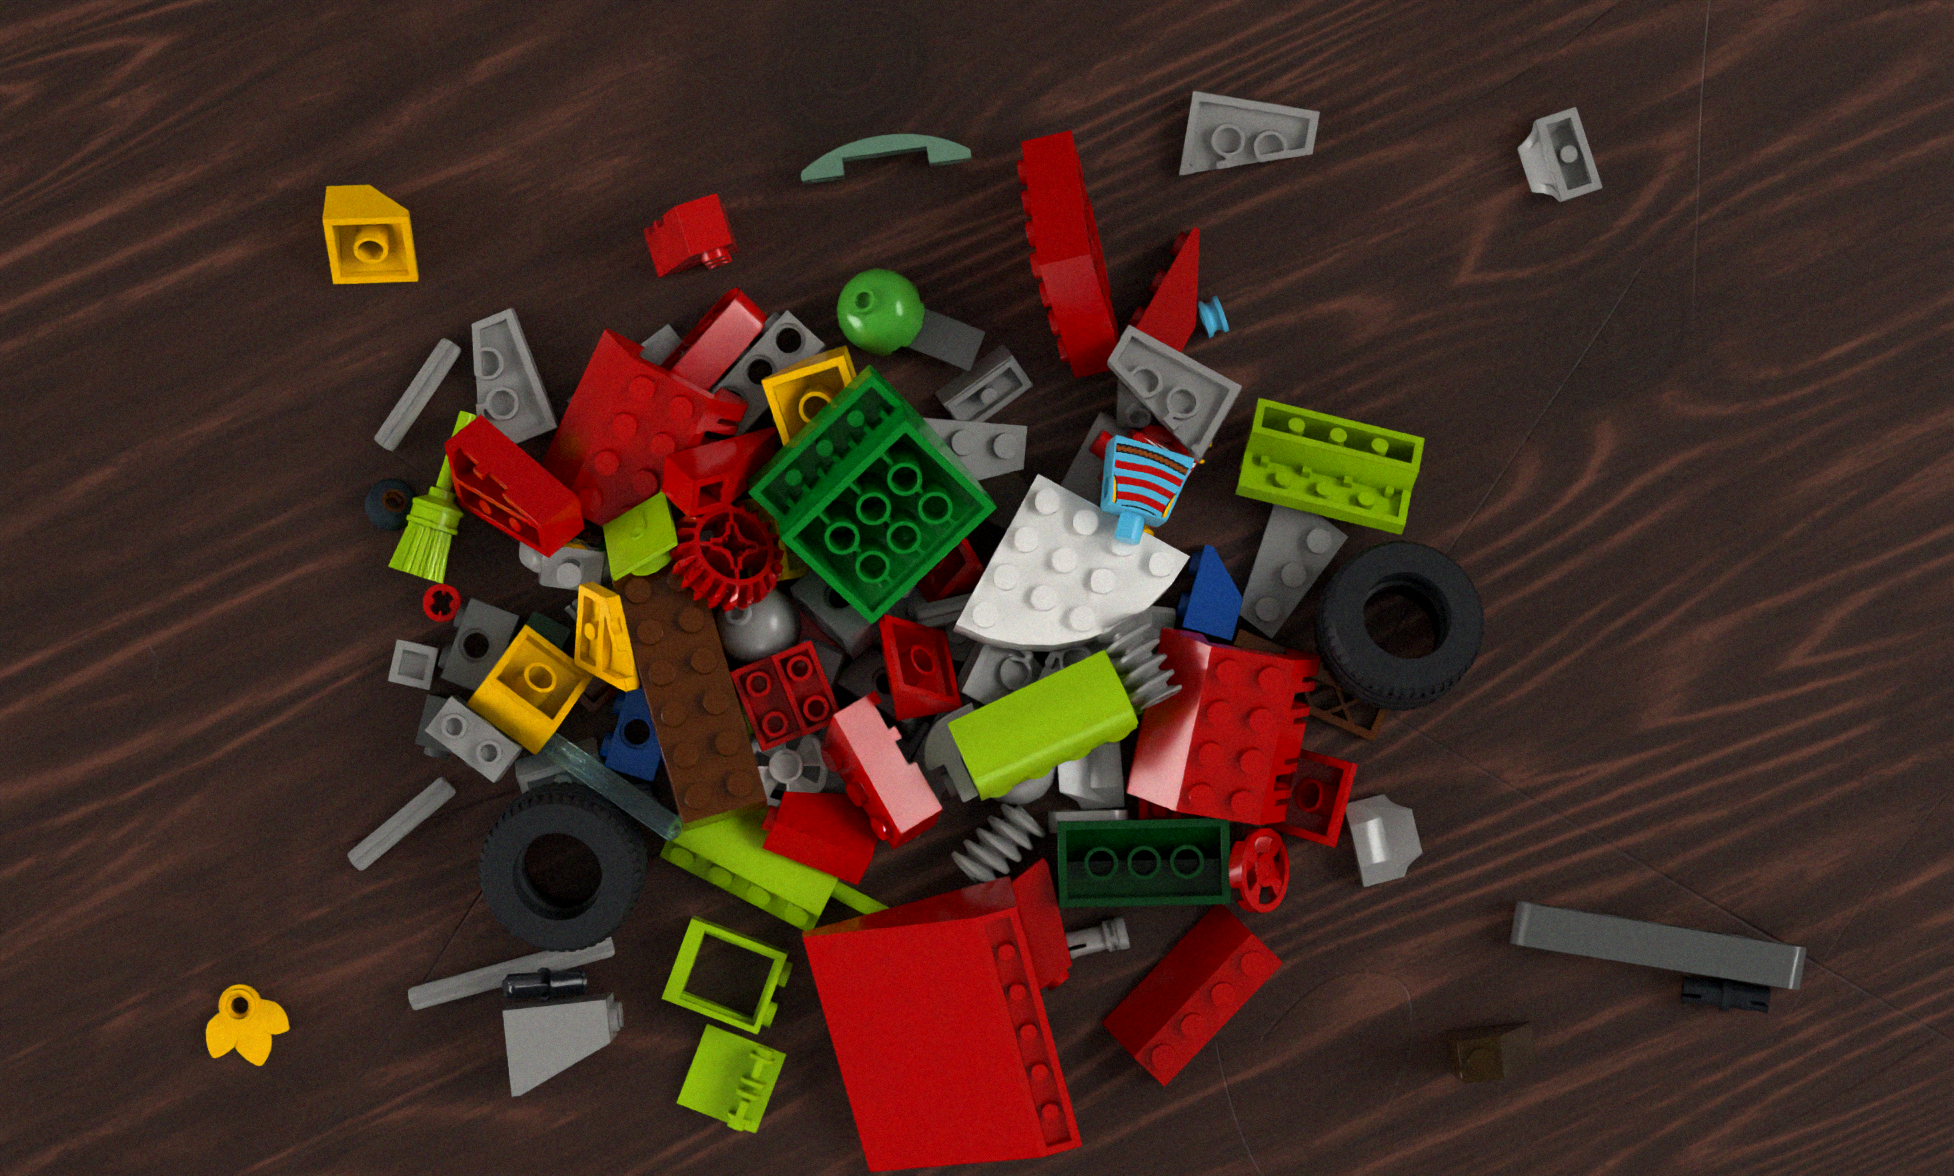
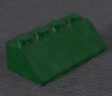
M1185 818L1057 821L1059 908L1231 904L1229 820Z

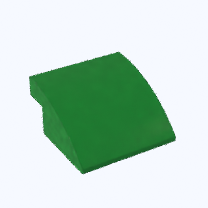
M870 364L747 480L748 493L778 521L780 539L871 624L875 623L997 508L991 497L948 445Z

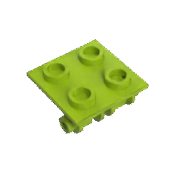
M707 1023L677 1104L728 1123V1127L735 1130L743 1131L745 1129L756 1134L786 1054Z

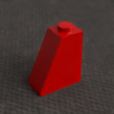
M785 791L777 807L769 805L761 824V829L767 831L763 849L859 885L872 860L878 836L872 829L871 818L862 806L858 807L851 801L848 794Z
M1042 855L1011 879L1039 989L1041 990L1046 986L1049 991H1052L1070 977L1066 970L1072 966L1048 862Z

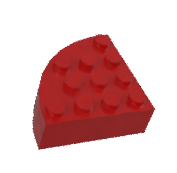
M1069 130L1022 141L1024 159L1017 160V169L1022 186L1027 185L1028 190L1021 191L1026 217L1032 216V220L1025 222L1027 238L1030 247H1036V251L1030 253L1029 258L1034 278L1043 279L1042 282H1039L1044 308L1052 306V310H1048L1053 336L1061 334V338H1057L1062 363L1070 362L1075 378L1111 371L1107 366V361L1119 342L1120 335L1110 299L1112 294L1091 201L1087 196L1083 179L1084 173L1072 131Z

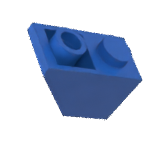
M1204 544L1201 552L1193 551L1187 575L1194 577L1190 593L1183 591L1181 593L1176 616L1182 618L1181 627L1232 641L1243 598L1215 548Z

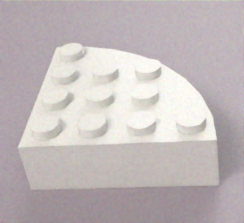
M1038 474L953 631L982 644L1004 649L1051 652L1083 646L1098 640V635L1102 634V631L1108 626L1140 612L1144 613L1168 590L1190 556L1144 531L1142 532L1139 545L1127 544L1116 540L1114 535L1119 517L1103 512L1097 505Z

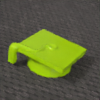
M662 489L655 496L603 525L611 577L615 581L628 573H632L635 576L652 574L672 560L669 551L678 545L670 502L674 509L678 507L662 492Z

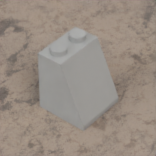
M613 992L551 998V1000L545 1002L541 1000L512 1002L503 1010L512 1097L521 1096L606 1046L615 1038L617 1031H620V1027L624 1026L622 1003L621 1001L614 1002Z

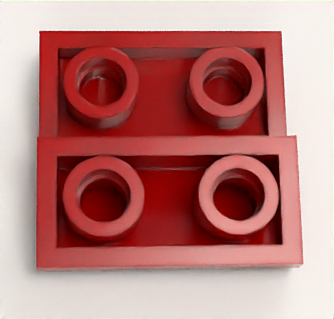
M811 640L730 671L732 681L762 752L829 726L832 716L840 711Z

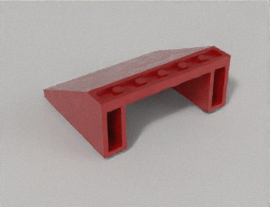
M1010 876L802 932L803 942L870 1172L1041 1158L1082 1147L1074 1108L1064 1072H1062Z

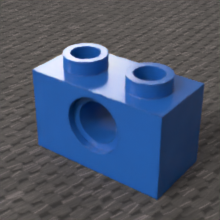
M639 686V689L628 692L619 690L612 712L613 715L619 716L614 733L606 732L600 751L601 756L607 757L604 767L653 782L657 778L662 755L642 687ZM634 719L643 720L649 726L650 735L644 743H635L628 737L627 727Z

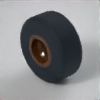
M381 480L371 488L366 497V514L374 525L383 530H401L407 527L409 523L406 517L410 515L413 506L412 499L416 497V494L409 485L400 480ZM388 499L394 500L398 505V509L388 507L385 501Z

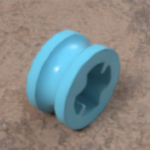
M1217 295L1211 297V301L1207 304L1202 301L1197 302V309L1208 338L1214 337V333L1217 330H1222L1224 333L1229 331L1227 320Z

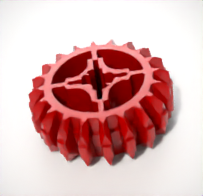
M743 500L737 502L734 507L730 504L724 509L691 518L685 515L676 523L678 545L669 551L672 560L677 562L673 566L672 574L683 575L684 580L681 582V588L691 587L695 590L693 601L703 596L708 600L709 609L716 607L720 602L725 613L733 610L735 606L742 611L748 609L751 604L756 605L762 602L767 593H770L776 587L777 578L782 574V569L784 568L779 562L783 559L785 551L775 547L778 544L780 535L768 532L771 527V521L762 523L757 518L759 509L753 510L750 513L747 512ZM713 530V538H709L708 541H700L701 532ZM746 567L753 568L752 577L739 579L740 571H743Z

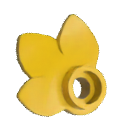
M235 984L227 988L219 999V1013L207 1024L206 1043L212 1058L223 1056L235 1047L246 1060L256 1066H262L271 1052V1034L276 1035L289 1031L288 1017L285 1010L278 1003L261 999L259 993L253 987L246 984ZM237 997L247 1000L248 1009L246 1012L241 1013L234 1008V1001Z

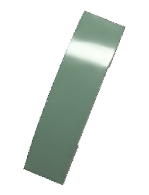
M881 135L851 142L823 155L801 172V179L803 185L845 179L843 162L921 151L928 152L929 167L972 162L971 150L958 143L928 135Z

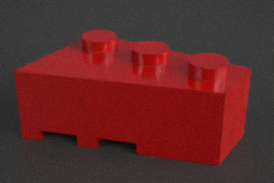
M479 415L444 443L459 506L548 558L585 529L581 512L582 504L577 495L565 487L482 415Z

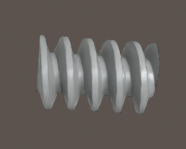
M1143 612L1131 615L1108 626L1102 631V634L1098 635L1100 643L1113 642L1106 650V653L1110 659L1121 658L1113 667L1117 674L1128 673L1121 683L1125 690L1136 689L1129 696L1131 705L1143 704L1140 710L1158 704L1182 689L1181 684L1167 685L1166 681L1175 672L1174 669H1159L1158 666L1167 658L1166 653L1152 654L1151 650L1160 640L1159 638H1144L1143 635L1152 627L1151 622L1137 623L1136 619Z
M1002 803L999 807L1004 819L1001 820L990 815L987 819L992 831L989 832L978 827L975 831L980 843L976 844L966 839L963 843L968 855L964 856L956 851L951 854L956 864L976 884H981L982 881L988 882L997 879L993 871L994 869L1008 874L1010 868L1005 858L1008 857L1020 862L1022 856L1018 846L1020 845L1029 850L1034 848L1030 837L1031 833L1041 838L1046 836L1045 830L1021 805L1016 804L1017 806L1013 808Z

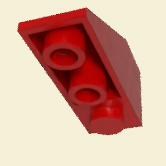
M1195 226L1189 235L1181 231L1169 254L1176 257L1168 272L1160 268L1148 288V291L1155 294L1149 306L1145 309L1139 305L1128 325L1180 353L1196 327L1200 229Z
M770 427L665 455L662 492L689 518L726 508L747 489V480L774 456L777 429Z

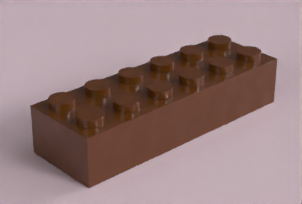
M672 560L657 572L646 576H635L632 573H628L616 581L612 578V586L614 592L620 595L637 673L683 831L685 832L767 808V797L711 608L709 609L708 600L702 596V598L693 601L695 590L691 587L681 588V582L684 580L683 575L672 574L673 566L677 563Z

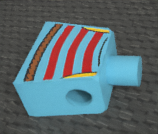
M1115 435L1107 442L1100 508L1103 512L1120 516L1114 535L1116 540L1127 544L1139 545L1144 524L1159 527L1167 521L1193 466L1194 458L1119 435Z

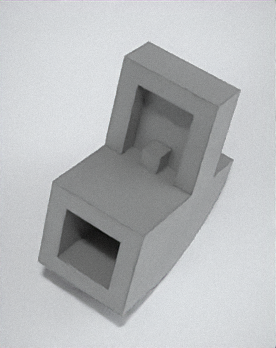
M971 701L962 705L959 709L941 716L929 730L924 747V757L928 771L944 764L947 771L940 774L951 798L959 794L963 803L978 796V792L960 757L961 754L953 740L947 723L975 711Z

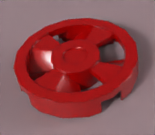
M1248 828L1244 831V834L1247 836L1245 841H1236L1232 848L1229 859V883L1231 888L1240 889L1243 899L1236 901L1241 908L1255 913L1271 912L1281 903L1288 885L1289 858L1286 845L1280 835L1271 828ZM1261 887H1268V896H1270L1271 900L1267 903H1259Z

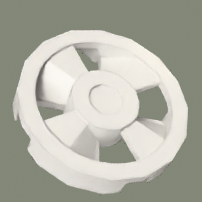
M813 734L802 736L803 739L796 751L786 749V743L762 752L756 737L752 741L751 746L754 756L756 751H759L771 758L769 766H758L768 806L773 805L777 807L780 800L770 797L778 782L786 784V791L820 793L824 788L829 769L822 759L820 749L822 743L817 736ZM803 766H820L821 770L817 783L802 776Z

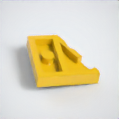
M593 581L579 584L574 665L625 692L639 689L640 682L620 595Z

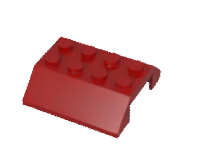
M608 328L604 330L541 463L545 470L577 495L582 504V517L601 527L660 492L663 482L665 455L718 441L705 437L706 431L724 435L728 434L729 436L735 435L739 426L736 422L742 421L749 407V403L745 399L722 387L715 394H712L640 357L645 347ZM674 510L672 515L675 527L678 520L685 515Z
M1161 627L1159 634L1160 642L1157 644L1155 654L1166 653L1167 658L1158 667L1160 670L1174 669L1175 673L1166 683L1168 686L1181 684L1182 689L1168 699L1143 709L1126 788L1127 793L1176 812L1255 825L1284 822L1289 802L1283 799L1290 798L1292 787L1275 780L1277 775L1296 772L1298 762L1291 758H1298L1300 755L1307 721L1301 717L1308 716L1310 710L1308 704L1299 700H1293L1294 694L1314 691L1316 680L1309 676H1316L1318 674L1321 656L1289 648L1285 649L1286 655L1211 643L1201 633Z

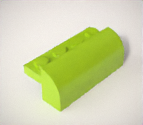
M1258 398L1243 450L1235 495L1402 535L1406 524L1411 491L1419 473L1425 438Z
M1105 649L947 723L982 801L990 797H1001L1010 792L1013 786L1028 779L1042 778L1053 767L1068 760H1080L1087 756L1092 749L1104 743L1118 742L1127 737L1130 731L1136 729L1137 724H1139L1126 691Z
M768 805L765 809L685 832L678 815L659 857L804 931L814 929L839 878L762 848L767 831L761 829V824L769 807Z

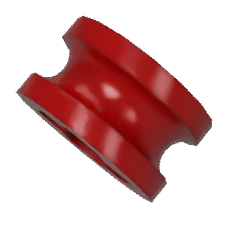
M437 584L430 587L425 593L423 609L432 620L449 622L455 619L461 603H463V598L454 586ZM439 591H442L443 596H446L447 592H449L454 599L449 604L452 611L447 615H444L443 610H440L438 614L433 610L432 606L437 602L434 595Z

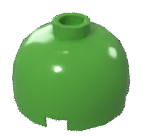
M873 268L860 272L848 281L839 295L836 309L838 324L846 338L855 346L871 355L887 356L893 354L891 351L897 350L901 346L907 347L914 341L922 328L925 314L924 303L920 301L918 289L910 280L892 270Z

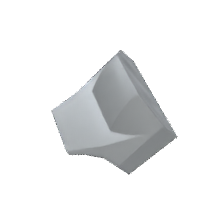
M1576 107L1534 121L1532 132L1517 148L1531 192L1552 195L1559 202H1563L1603 188Z
M1120 741L1104 743L1092 749L1087 756L1080 760H1068L1057 766L1060 793L1077 801L1082 810L1125 806Z
M1383 793L1347 803L1345 818L1362 886L1366 887L1405 877L1407 867L1423 854L1412 809L1391 802Z

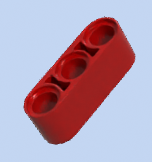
M735 287L717 301L659 367L708 391L763 330L768 316L739 287Z

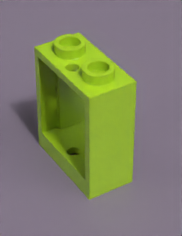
M694 915L691 918L661 999L758 1035L762 1025L769 1028L778 1007V1003L771 1001L777 985L785 988L793 963L786 961L789 951ZM705 934L775 959L754 1016L684 991Z

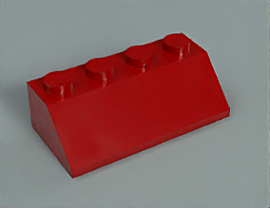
M1214 904L1101 1023L1165 1087L1283 962L1223 904Z

